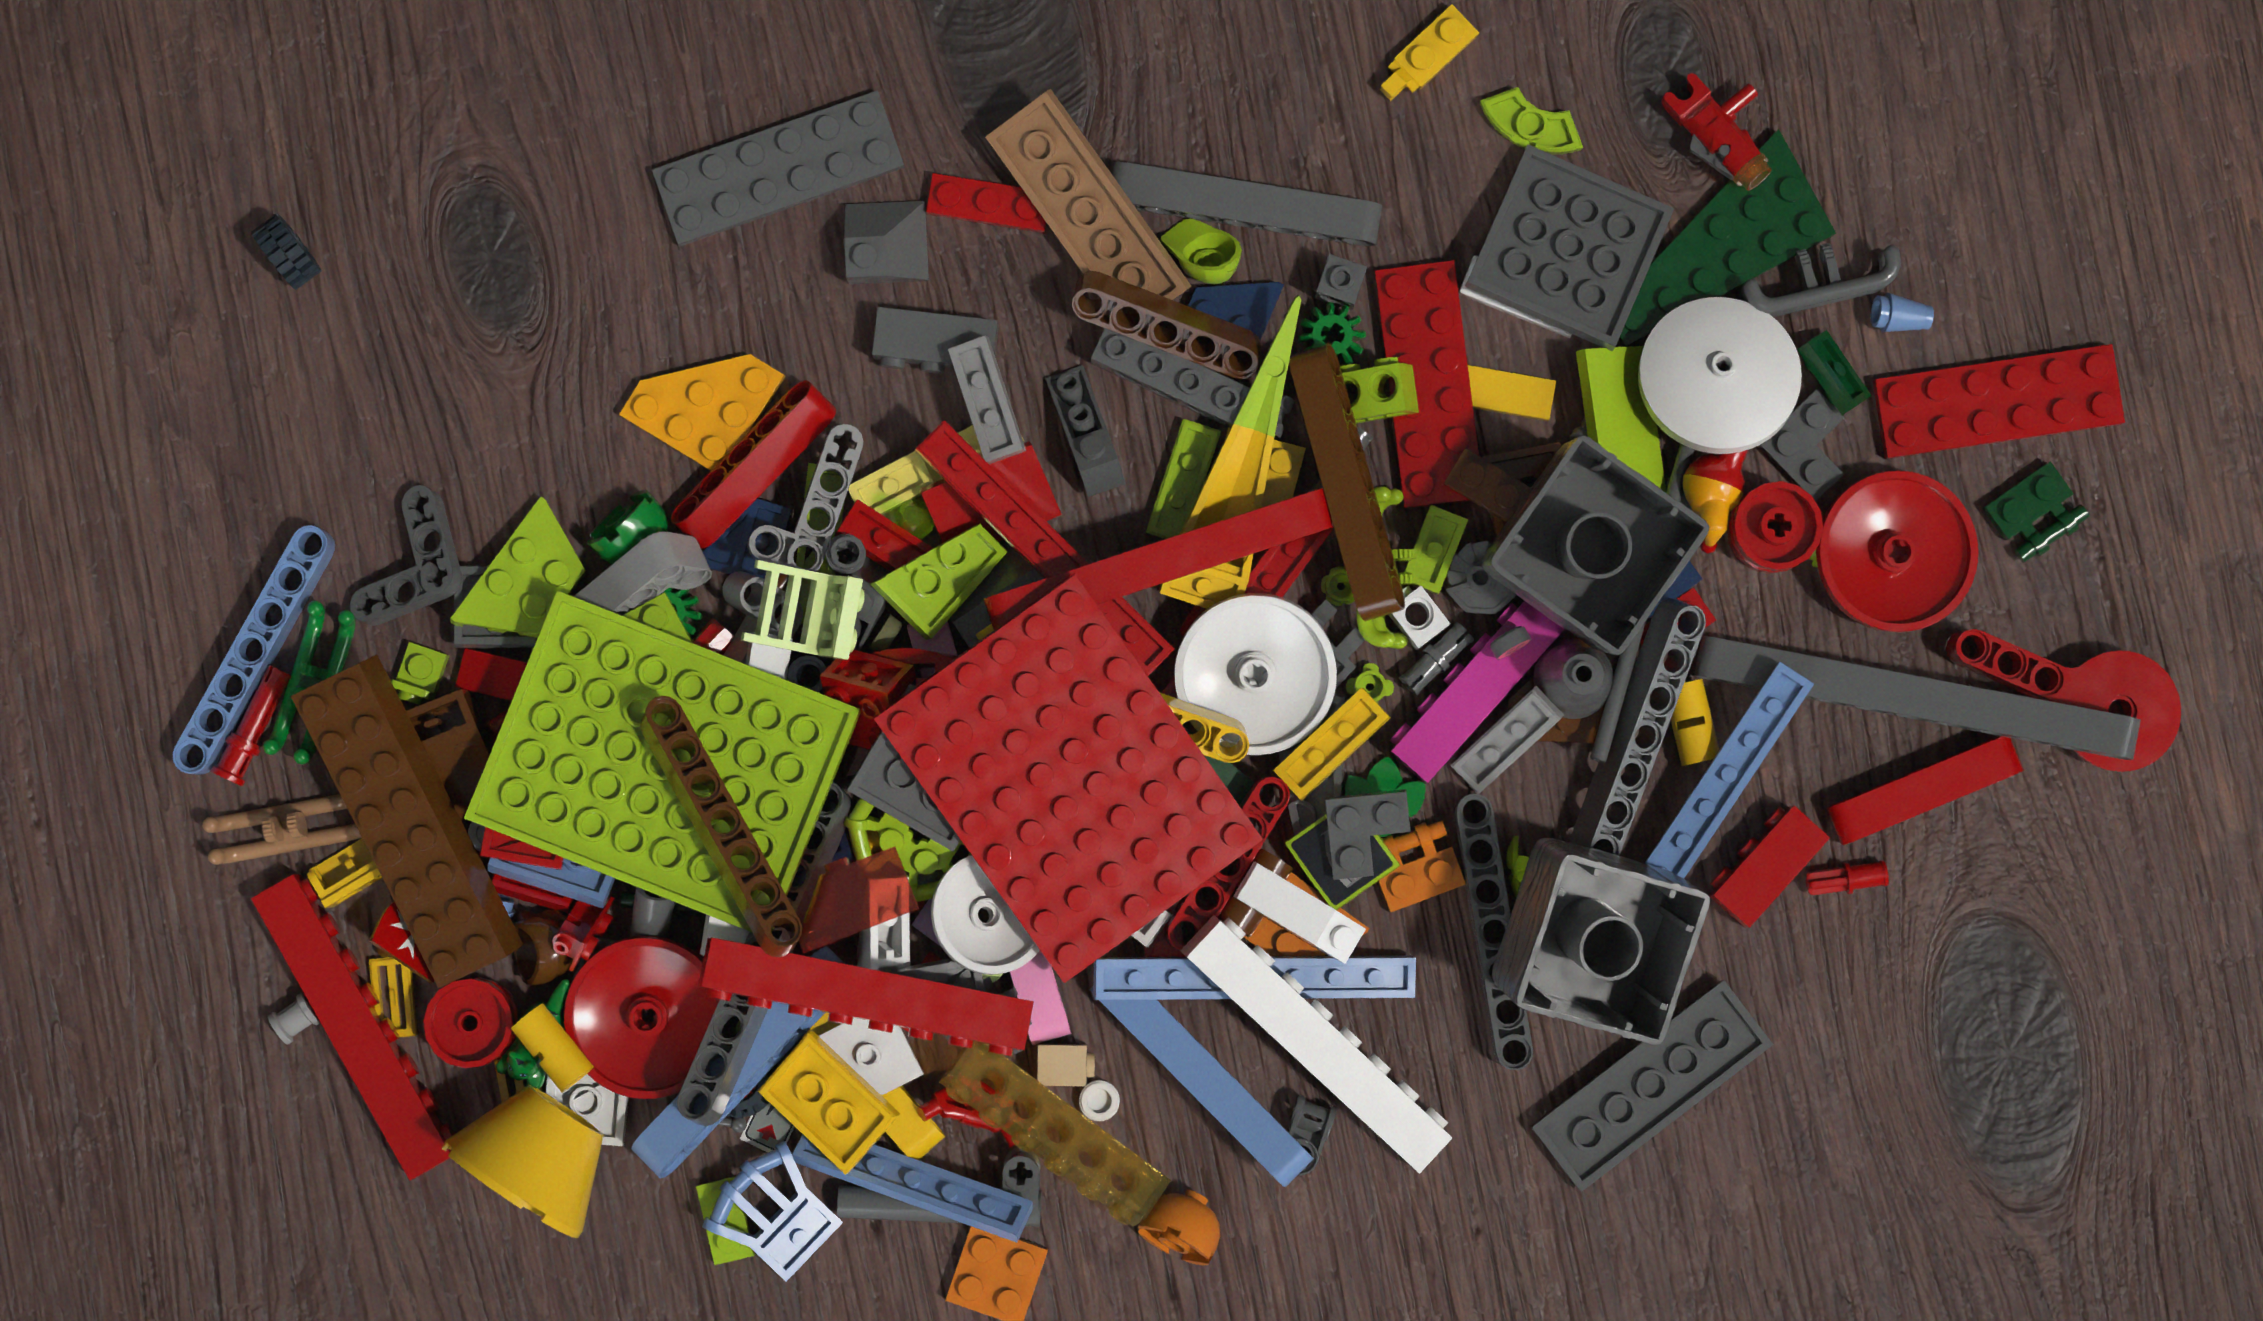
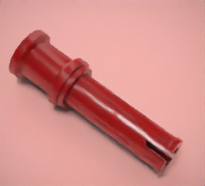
M270 665L267 666L263 679L235 734L231 732L230 736H227L225 741L228 745L218 765L212 766L210 772L237 785L244 786L246 781L243 777L253 757L259 756L261 752L259 750L261 746L258 743L280 701L284 689L288 685L291 675Z

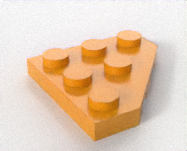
M751 354L640 380L619 415L711 471L757 424L783 382L785 375Z

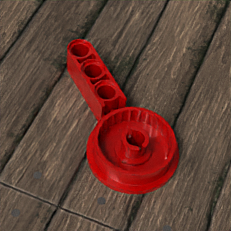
M1977 629L1958 631L1951 635L1947 641V655L1953 663L2029 697L2108 712L2110 704L2113 701H2117L2122 706L2123 714L2140 719V728L2133 760L2118 759L2074 750L2083 760L2095 767L2115 772L2144 768L2164 755L2177 735L2181 721V703L2177 688L2164 668L2145 655L2122 650L2104 652L2089 658L2077 667L2068 668ZM1966 637L1973 639L1977 647L1976 654L1971 659L1964 656L1961 651V643ZM2003 653H2007L2013 660V669L2007 675L2002 673L1998 667V659ZM2040 669L2045 670L2050 678L2049 686L2044 691L2035 684V674Z

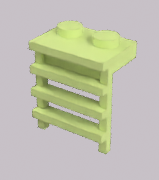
M755 560L754 568L766 570L755 634L742 632L741 641L821 657L848 660L849 654L854 650L857 641V631L854 629L857 612L861 610L864 603L863 579L849 576H833ZM779 573L789 575L778 637L775 639L768 637ZM802 578L811 580L800 643L790 642L801 581Z

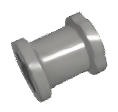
M302 992L296 996L295 1002L279 1013L271 1012L267 1015L272 1028L287 1045L294 1041L293 1036L311 1024H320L317 1015Z

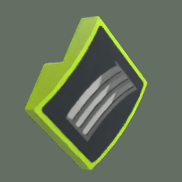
M1324 815L1285 843L1329 906L1335 910H1338L1401 866L1381 836L1373 835L1370 836L1374 876L1333 880L1327 815Z

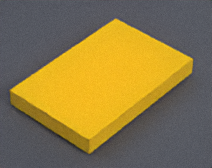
M813 1030L805 1035L758 1090L768 1102L845 1175L851 1172L900 1115L885 1098Z

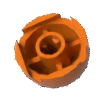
M1186 1190L1184 1195L1168 1193L1154 1200L1140 1221L1138 1233L1147 1242L1169 1254L1170 1248L1176 1252L1183 1253L1181 1258L1183 1261L1196 1265H1208L1219 1243L1220 1223L1214 1211L1206 1206L1208 1203L1206 1197L1195 1191Z

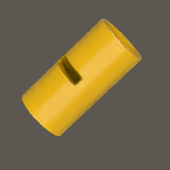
M1703 679L1685 682L1671 717L1681 766L1714 759L1719 752Z
M543 1003L526 1014L511 1028L534 1058L536 1056L540 1058L541 1062L539 1065L562 1093L594 1068Z

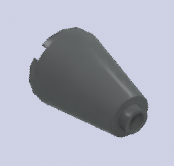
M1572 638L1552 644L1538 658L1533 672L1534 687L1537 686L1564 714L1563 718L1580 719L1596 713L1606 704L1614 673L1612 665L1604 652L1590 647L1581 639ZM1578 668L1583 672L1585 682L1577 679L1576 670Z

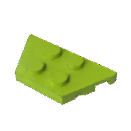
M540 496L452 615L450 622L453 625L463 627V625L488 628V631L501 633L510 631L516 632L521 636L538 638L557 590L570 595L579 584L586 570L544 498Z

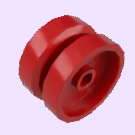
M1778 481L1764 483L1742 496L1739 504L1730 511L1727 535L1729 546L1739 561L1751 570L1771 574L1785 572L1809 559L1820 544L1824 527L1821 510L1812 495L1798 485ZM1775 522L1778 524L1780 530L1777 536H1775L1774 529L1768 528V523Z
M482 977L456 980L439 989L428 1003L423 1020L425 1038L434 1054L447 1064L461 1068L484 1066L501 1058L517 1038L511 1028L520 1020L519 1006L511 992L497 981ZM470 1015L477 1019L476 1029L467 1028L465 1020L471 1018Z

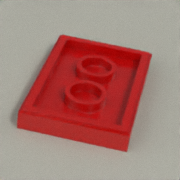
M1030 441L1024 443L1025 452L989 464L1046 521L1062 515ZM944 479L919 489L942 542L977 524H981L998 542L1005 540Z

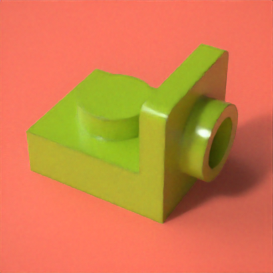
M409 642L397 678L391 681L394 688L400 690L399 698L421 705L423 698L434 700L449 655Z

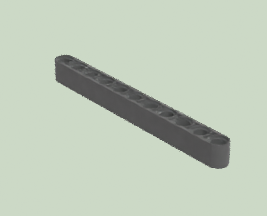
M1702 636L1699 643L1693 676L1760 690L1780 661L1814 683L1805 699L2125 760L2134 759L2141 722L2138 718L1721 638Z

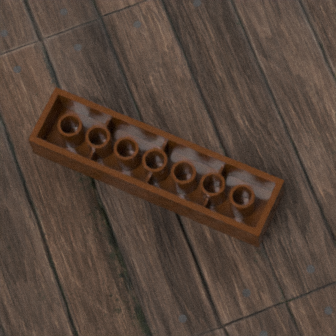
M376 654L292 695L291 698L438 988L497 962L521 947L523 942L378 655Z

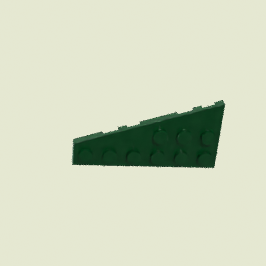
M1779 129L1759 149L1762 154L1760 156L1761 162L1754 170L1736 183L1730 180L1650 265L1619 337L1623 347H1628L1648 336L1665 315L1680 305L1701 298L1721 297L1743 285L1746 280L1754 279L1794 258L1796 251L1802 249L1807 251L1836 234Z

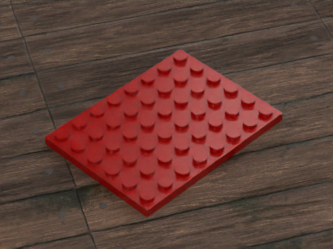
M1076 574L1069 576L873 717L1063 983L1069 981L1263 840Z

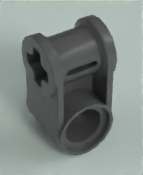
M1300 1094L1289 1121L1288 1133L1300 1145L1306 1146L1314 1158L1298 1174L1302 1176L1309 1174L1318 1164L1324 1143L1330 1134L1337 1107L1331 1106L1328 1109L1306 1101L1305 1096ZM1304 1114L1320 1118L1321 1122L1307 1119L1304 1117Z

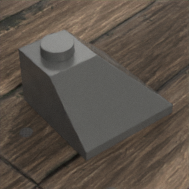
M925 201L845 204L846 279L849 285L929 281Z

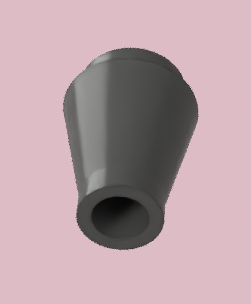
M841 534L834 537L828 543L826 559L833 571L851 574L863 566L866 559V550L861 540L850 534ZM837 554H845L849 561L846 564L839 562Z

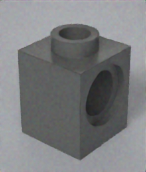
M1329 254L1314 299L1326 303L1332 302L1333 305L1341 308L1346 305L1352 311L1367 266Z

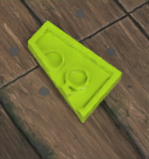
M977 524L870 583V585L925 640H928L935 636L1008 551L981 524Z

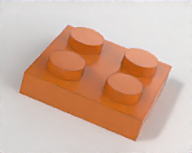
M971 1226L945 1301L1002 1321H1024L1048 1248L1019 1239L1016 1243Z

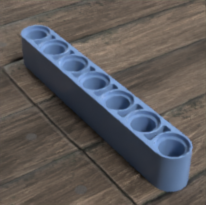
M310 525L299 528L292 536L174 748L173 762L180 771L201 775L210 772L212 766H216L227 746L225 741L227 736H230L231 732H235L263 679L267 666L273 664L334 554L335 541L327 531ZM318 534L322 540L321 550L317 554L309 556L305 551V542L310 536ZM298 569L302 575V583L298 589L290 591L285 585L286 576L290 571ZM279 605L282 609V619L275 626H270L266 621V612L271 606ZM253 640H259L263 646L262 655L259 659L250 661L246 655L247 645ZM238 675L243 681V688L238 695L232 697L227 692L226 684L230 677ZM218 710L223 716V724L219 730L212 732L207 726V718L211 712ZM198 745L202 749L204 757L200 765L192 767L187 760V754L191 747Z
M827 946L819 949L811 956L845 964ZM773 1002L772 1008L767 1010L719 1121L713 1125L703 1126L686 1119L678 1110L677 1096L639 1135L632 1145V1151L659 1178L668 1176L826 1012L813 1010L812 1017L787 1013L789 1005ZM723 1057L717 1058L712 1062L710 1067L712 1076H717L722 1072L724 1068ZM706 1095L700 1096L695 1101L693 1108L696 1115L701 1114L706 1109L708 1104Z
M1099 1000L1281 1185L1286 1187L1314 1159L1157 1000Z

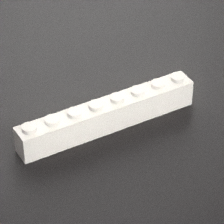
M1213 915L1183 947L1181 952L1420 1174L1452 1139L1443 1129L1448 1122L1431 1106L1424 1112L1415 1103L1420 1096L1403 1080L1397 1085L1386 1076L1391 1069L1374 1053L1369 1058L1357 1049L1362 1042L1348 1028L1344 1026L1338 1031L1328 1021L1332 1018L1333 1014L1318 1000L1315 999L1309 1004L1299 994L1304 987L1288 972L1280 977L1270 968L1275 960L1258 944L1251 950L1241 940L1246 933L1229 917L1222 923Z

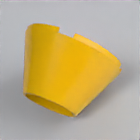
M531 1085L526 1086L448 1138L441 1148L443 1150H452L448 1156L463 1169L520 1209L525 1207L542 1217L540 1219L541 1222L573 1238H579L583 1232L604 1135L583 1117L545 1092Z

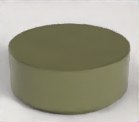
M889 615L868 648L874 652L887 650L900 631L902 622Z

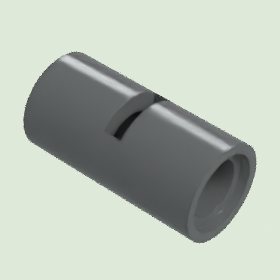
M636 887L628 937L659 936L669 939L675 902Z

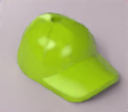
M1185 219L1161 236L1162 245L1179 260L1182 270L1191 278L1203 283L1220 284L1228 281L1236 271L1241 259L1242 249L1240 242L1227 232L1195 219Z

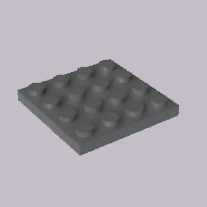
M1527 145L1465 287L1613 351L1674 208L1538 148Z

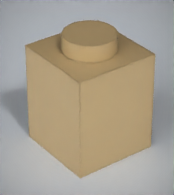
M1038 1044L1037 1086H1086L1087 1077H1095V1053H1087V1044Z

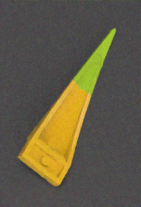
M1299 295L1294 297L1180 534L1262 508L1281 400L1301 304ZM1253 554L1162 583L1159 593L1208 609L1221 600L1245 593L1249 581Z

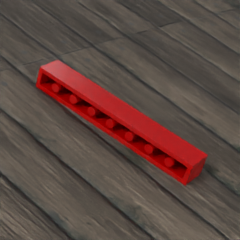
M292 874L252 897L251 900L409 1181L451 1159L448 1155L452 1150L447 1149L445 1151L441 1147L455 1132L448 1123L442 1125L435 1112L439 1109V1105L432 1092L428 1088L424 1090L421 1088L415 1077L419 1074L416 1063L409 1053L402 1054L395 1041L399 1039V1034L394 1024L388 1017L381 1021L374 1007L380 1001L372 986L368 982L363 984L356 970L360 968V965L353 952L348 947L343 949L336 935L340 933L336 921L329 912L323 914L316 901L319 899V896L308 877L304 879L301 874Z
M713 937L707 939L698 987L708 989L706 997L731 1001L732 994L748 997L747 1005L771 1009L772 1003L776 1002L789 1005L787 1013L812 1017L813 1010L829 1013L828 1021L852 1025L853 1018L869 1021L868 1029L892 1033L893 1026L909 1029L908 1037L932 1041L933 1034L949 1036V1045L972 1049L974 1041L989 1044V1053L1012 1057L1013 1049L1025 1050L1034 1001L788 953L782 957H772L766 954L761 947Z

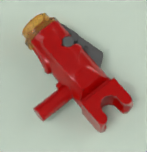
M1694 73L1688 74L1687 90L1692 96L1689 99L1681 100L1672 92H1666L1662 98L1664 109L1679 126L1683 125L1693 136L1690 145L1691 153L1714 167L1715 170L1730 180H1733L1737 186L1743 185L1746 190H1752L1766 179L1772 168L1767 164L1768 158L1760 153L1746 129L1741 130L1735 123V114L1758 96L1757 91L1748 83L1722 105H1719L1711 96V91Z

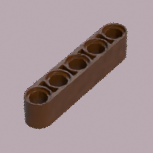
M1085 272L1076 282L1072 308L1075 314L1085 321L1233 378H1248L1257 370L1261 343L1259 337L1249 329L1101 272ZM1093 292L1099 295L1100 298L1096 300L1088 299L1084 296V293ZM1127 306L1136 309L1138 313L1127 314L1123 312L1121 308ZM1168 321L1174 324L1175 327L1167 329L1158 323ZM1208 336L1213 341L1203 343L1198 341L1196 337ZM1243 350L1248 352L1250 356L1238 357L1233 352Z

